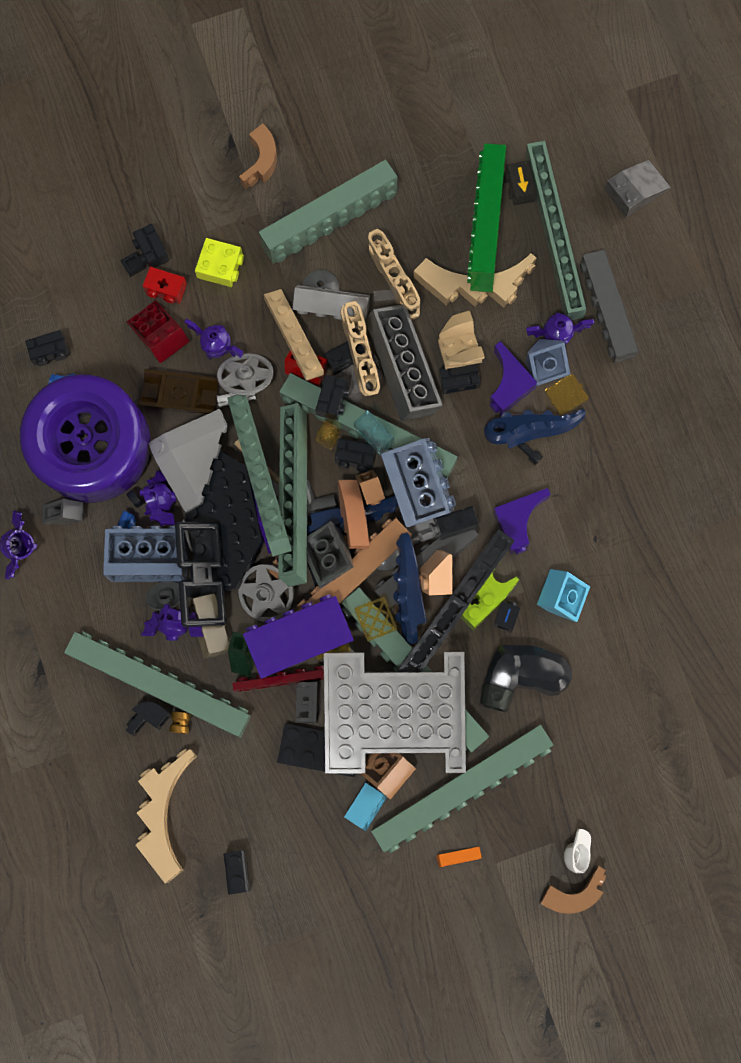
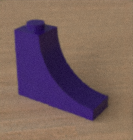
M500 341L495 345L494 353L502 367V381L498 389L490 397V407L495 413L499 412L502 416L504 412L510 410L536 389L537 381Z
M548 488L494 508L493 514L500 530L515 540L509 548L510 554L516 553L518 555L527 551L526 548L530 544L527 536L528 518L539 504L550 498L551 494Z

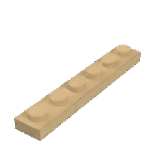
M282 290L264 294V300L305 380L324 375V370Z

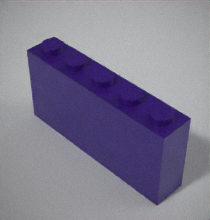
M326 595L320 598V603L315 605L309 602L302 605V610L294 612V609L283 613L284 617L281 619L270 618L264 621L265 625L259 628L257 624L246 628V633L243 636L260 678L354 641L336 596Z

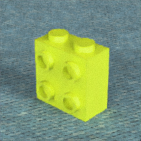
M206 238L195 269L197 278L232 287L233 283L238 280L239 265L242 266L244 262L241 247Z

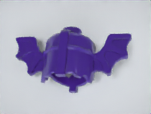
M555 313L544 324V329H541L539 326L527 327L526 332L527 336L534 335L535 338L544 336L547 340H561L567 345L574 332L581 333L583 329L591 328V325L594 324V319L583 320L573 325L569 317L564 314Z
M188 319L184 321L188 325L187 327L192 329L197 336H201V348L210 360L212 358H219L226 353L228 354V352L233 357L237 355L241 358L243 356L242 350L231 346L229 333L222 325L208 326L202 331L194 322Z
M156 471L155 476L147 480L149 486H145L143 490H140V496H144L147 503L144 514L151 515L149 517L150 520L158 521L161 527L163 525L175 526L173 513L167 512L170 511L173 503L177 501V497L173 490L171 491L165 484L167 480L162 471Z
M14 510L12 524L15 529L9 530L0 539V551L5 557L11 559V562L6 566L5 579L14 578L15 570L19 569L18 560L28 557L34 549H37V544L34 543L31 535L22 530L24 521L21 519L22 513Z
M164 604V608L160 610L159 614L156 612L152 613V618L144 622L145 628L143 633H141L142 636H154L158 629L159 632L166 636V640L178 641V638L186 634L189 629L191 637H204L202 627H183L180 609H172L168 604ZM192 612L189 614V619H196V613Z

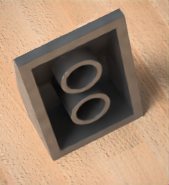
M647 160L625 169L607 180L605 192L627 218L668 191L671 187L652 163Z
M331 521L307 536V562L320 588L354 567L348 544L341 530Z

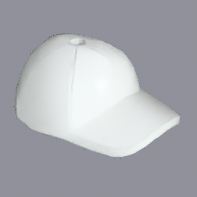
M577 829L574 842L568 844L564 851L565 865L574 873H584L589 867L591 836L586 830Z

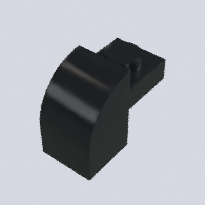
M142 702L132 709L138 715L136 717L133 716L128 721L126 731L136 736L146 722L160 730L171 714L156 703Z

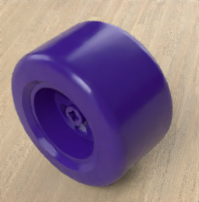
M77 374L59 378L42 388L33 397L24 412L20 426V445L28 467L39 480L68 499L84 503H96L113 499L126 492L138 481L149 460L150 446L148 443L151 442V436L144 415L123 389L105 378L88 374ZM91 415L88 424H80L79 418ZM103 420L108 427V431L98 434L95 426ZM73 424L74 430L72 433L66 434L65 432L68 427ZM71 441L74 445L73 450L69 454H64L62 443ZM98 441L108 443L103 454H99L94 448ZM80 451L89 452L91 458L89 462H78L77 459Z

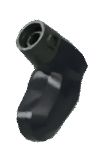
M502 645L498 647L492 656L486 670L485 684H482L480 705L493 710L507 712L515 694L513 690L516 687L532 689L548 696L559 695L567 689L572 679V670L569 662L563 656L539 647Z

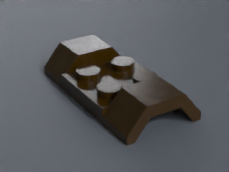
M144 369V386L138 405L187 413H212L215 411L219 392L218 378Z

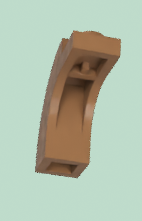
M261 124L249 134L251 144L258 150L260 155L257 162L239 176L241 185L245 189L254 186L258 179L263 183L267 182L276 168L277 151L275 141L271 132L264 124Z
M596 866L585 887L574 894H565L548 885L539 904L550 910L566 914L578 913L590 908L604 893L598 890L597 886H602L606 875H604L606 870Z

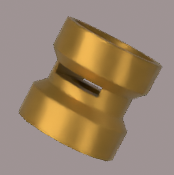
M172 712V724L169 727V732L189 734L188 722L191 719V714Z

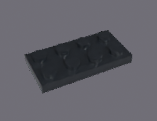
M284 724L277 763L325 772V731ZM332 773V774H338V775H343V776H348V777H353V778H355V774H356V773Z

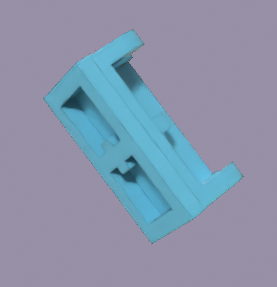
M365 783L344 818L367 831L387 797Z

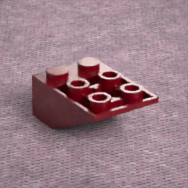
M156 300L126 322L159 363L165 361L190 342L182 328Z

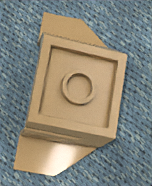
M466 311L453 315L440 332L438 340L445 369L482 363V359L485 356L482 347L478 346L474 334L471 312Z

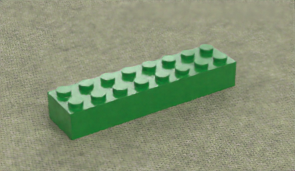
M484 143V149L479 153L467 283L471 284L470 291L493 293L506 145Z

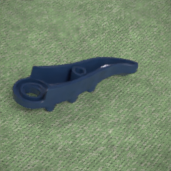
M580 409L572 414L563 416L553 415L549 410H546L543 415L533 414L530 410H525L522 414L518 415L504 412L502 417L494 418L485 424L484 436L492 444L508 443V449L530 440L568 432L583 421L586 411ZM496 428H498V430H504V431H503V432H495L494 430H495Z
M396 496L381 500V503L376 505L363 504L366 523L372 520H380L387 512H394L398 506ZM340 508L311 514L312 525L307 526V536L330 521L341 530L343 535L346 534Z
M402 533L396 542L399 548L396 562L399 567L398 572L394 574V579L397 582V592L393 594V598L398 602L399 612L395 615V620L401 623L403 637L411 645L416 644L418 641L417 625L426 623L427 619L413 544L409 533Z

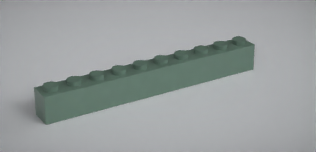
M545 141L527 144L525 155L563 312L571 320L584 318L586 313L585 301Z
M291 373L279 392L284 403L288 405L298 403L307 414L310 412L315 415L316 419L322 422L326 420L332 423L331 425L338 430L344 429L348 431L350 436L356 439L360 437L365 440V443L382 448L383 452L421 440V438L345 400L343 401V404H345L343 416L339 415L338 420L317 416L315 410L321 388ZM436 446V457L441 460L444 470H441L443 478L447 477L448 479L457 463L458 456ZM414 458V461L412 463L417 467V464L419 463L418 460H415Z
M234 395L227 397L272 556L290 552L292 549L247 396Z
M298 403L280 407L279 508L292 551L279 555L278 577L288 587L307 583V413Z
M358 588L341 602L343 606L341 610L348 618L352 617L356 621L354 623L355 627L361 633L364 631L369 636L367 638L368 642L373 647L377 646L382 651L379 653L386 662L390 661L394 665L392 669L394 672H397L411 652L412 647L364 592ZM426 665L422 672H432V670ZM465 709L466 751L468 750L469 753H472L489 736Z
M83 631L81 634L74 632L64 652L68 656L239 738L242 737L251 719V716L247 714L248 710L240 706L235 709L230 706L231 702L221 697L219 700L212 698L213 693L204 689L200 692L195 689L196 685L185 681L183 684L177 681L179 677L169 672L166 676L160 673V668L152 664L150 667L143 665L144 661L135 656L131 659L125 656L127 652L116 648L114 651L108 648L110 644L100 639L97 643L91 640L93 636Z
M539 725L371 832L383 852L388 850L390 854L400 848L398 844L403 840L408 843L417 837L415 833L422 829L425 832L433 827L432 822L439 818L442 821L449 817V811L455 807L457 811L468 805L466 801L471 797L476 800L484 795L483 790L487 787L493 789L501 784V778L507 776L509 779L518 773L516 769L523 765L526 768L535 762L533 758L539 754L542 758L550 753V747L553 746V743L542 726Z

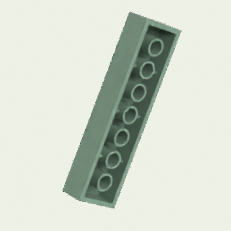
M387 160L380 162L259 231L262 248L272 264L284 261L290 254L298 253L304 246L314 244L318 238L331 234L339 226L347 225L351 219L359 218L365 211L377 208L386 199L394 198L397 194V175Z

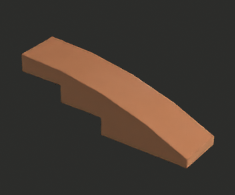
M338 480L340 512L344 520V530L347 533L348 549H367L369 547L368 529L357 480Z

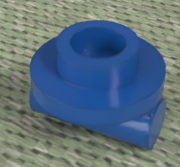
M123 511L117 526H121L123 529H130L131 526H135L136 520L134 515Z

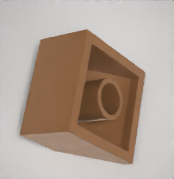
M371 753L366 759V773L359 774L391 800L416 768L399 753Z

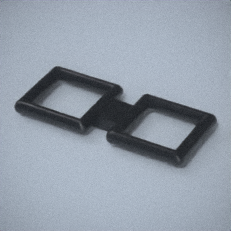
M177 522L175 524L177 566L179 568H190L191 580H181L179 582L181 624L183 627L224 626L226 624L224 585L222 580L212 579L211 568H220L222 566L219 524L217 522ZM183 530H212L214 560L185 561ZM216 587L218 618L189 619L187 588Z

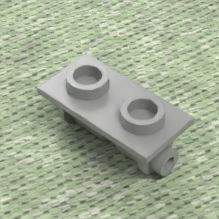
M434 519L406 528L412 534L410 538L413 545L438 535Z

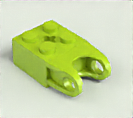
M492 572L473 598L478 600V605L469 604L460 618L474 631L501 605L519 579L515 577L506 583H500L494 579Z

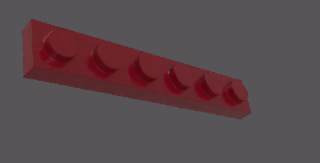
M324 666L315 667L314 671L308 672L306 669L295 670V674L288 675L287 672L275 673V677L266 676L260 678L259 675L254 680L239 678L237 682L232 683L233 691L237 693L297 684L298 682L324 680Z

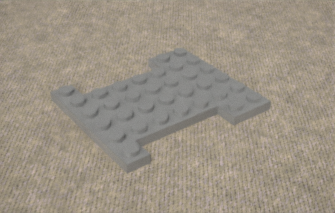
M464 651L444 652V672H364V652L324 653L325 773H366V753H445L446 773H466Z

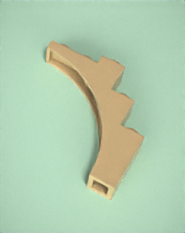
M530 253L517 265L495 273L493 293L470 291L471 284L467 283L468 275L445 270L427 258L414 270V279L446 306L450 301L453 303L461 294L475 307L479 302L482 304L489 295L504 308L507 304L511 305L516 300L517 287L523 282V277L527 273L531 274L536 268V257Z
M191 749L181 751L176 756L178 758L173 763L168 762L161 768V773L154 768L152 770L150 768L140 775L141 779L138 781L152 801L147 800L139 806L141 810L137 814L151 832L142 834L138 838L139 842L136 846L164 883L170 882L183 871L170 844L167 813L170 797L177 780L186 767L197 757Z

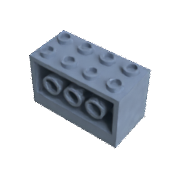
M424 438L381 454L406 528L455 510V499L448 492V488H450L447 477L443 478L441 470H444L443 464L440 459H437L435 454L437 447L434 440L431 441L430 438ZM414 458L418 460L419 464H417V467L413 466ZM420 476L425 480L424 486L419 483ZM426 495L431 497L430 504L425 501Z
M112 526L111 529H105L103 575L110 582H180L181 580H187L188 568H179L177 566L175 526H169V529H161L160 526H150V529H142L140 526H131L130 529ZM183 530L185 561H188V541Z

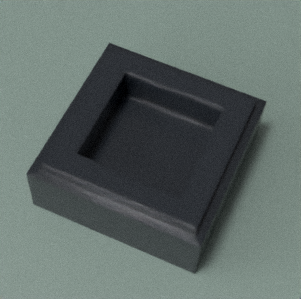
M137 252L120 260L130 277L146 269Z

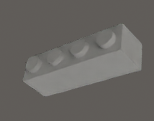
M297 285L294 291L292 310H297L299 314L312 312L315 313V316L319 317L333 315V318L341 320L340 310L342 305L356 301L361 307L365 320L368 316L370 295ZM347 308V314L351 317L354 316V311L352 308Z

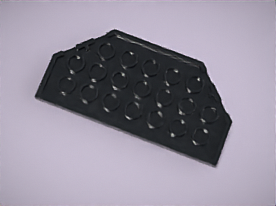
M220 451L218 458H213L210 467L213 473L209 485L205 484L202 496H205L203 504L188 513L185 512L186 522H217L219 524L222 566L220 568H211L212 579L222 580L224 593L240 588L241 580L246 571L248 572L251 568L258 549L262 548L265 541L258 522L255 496L247 467ZM188 530L194 560H214L212 530ZM216 587L201 588V597L211 594L216 596Z

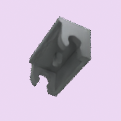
M298 682L296 685L295 723L317 724L318 683Z

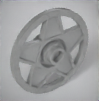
M243 354L241 358L237 355L231 357L221 364L217 372L219 385L225 391L236 395H250L262 391L271 383L274 375L272 364L266 358L257 354ZM241 359H247L242 364L235 362ZM259 361L264 363L268 369L258 367ZM226 369L230 374L222 380L223 370ZM266 379L264 383L256 387V381ZM240 385L244 390L234 389L231 387Z
M260 564L250 568L241 580L242 584L238 590L239 599L244 610L254 619L263 622L273 617L278 620L283 616V613L290 610L294 601L293 586L288 587L281 579L272 580L268 569L278 573V567L270 564ZM257 570L256 582L245 583L249 575ZM289 589V600L286 606L280 595ZM244 595L254 599L252 610L247 605ZM268 608L279 614L273 617L262 616Z

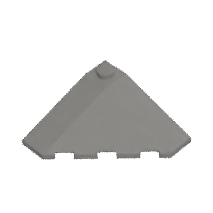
M220 409L166 432L148 443L158 466L186 513L203 504L205 496H202L205 484L209 485L213 473L210 467L213 458H218L222 446L218 443L222 432L226 433L228 427Z

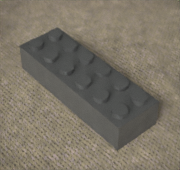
M404 305L373 309L365 318V322L401 421L434 415L443 405L408 310Z

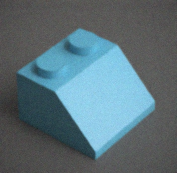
M550 569L537 605L550 613L577 622L590 586L569 572Z

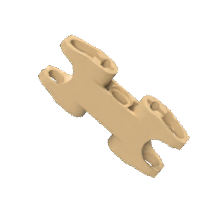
M379 229L369 232V253L376 267L383 274L391 288L396 303L404 305L410 311L417 310L415 314H409L411 320L419 317L420 297L412 281L406 276L395 257L389 240ZM374 235H380L382 237V241L377 239L373 242L372 237ZM393 272L399 274L397 277L390 276Z
M356 301L345 303L341 307L340 316L344 333L348 340L358 388L364 396L378 394L380 383L376 365L372 359L361 307ZM347 308L353 309V317L347 314ZM352 329H358V333L353 332ZM357 344L364 346L365 351L362 355L358 354L355 350ZM362 366H367L368 369L362 370ZM368 381L372 383L373 388L371 391H368L365 386Z

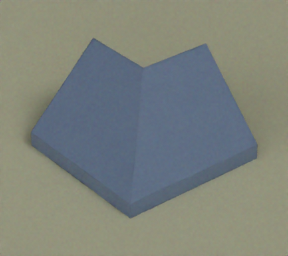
M539 339L527 353L525 362L530 375L537 381V386L571 375L564 341Z

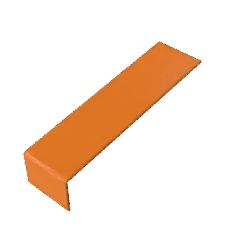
M480 847L436 855L438 867L482 859Z

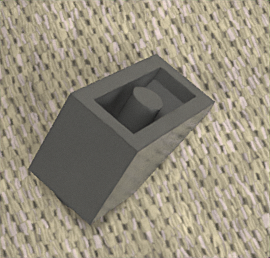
M61 499L43 505L42 524H74L81 522L84 515L83 502Z

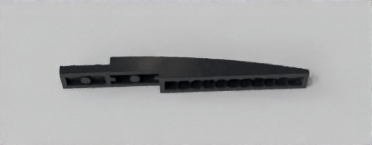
M497 530L397 672H422L515 540L501 530Z

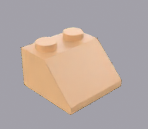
M436 550L418 570L421 591L428 595L452 594V555L442 550Z

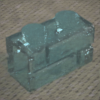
M368 410L354 422V429L379 455L394 444V437L386 431L385 427Z

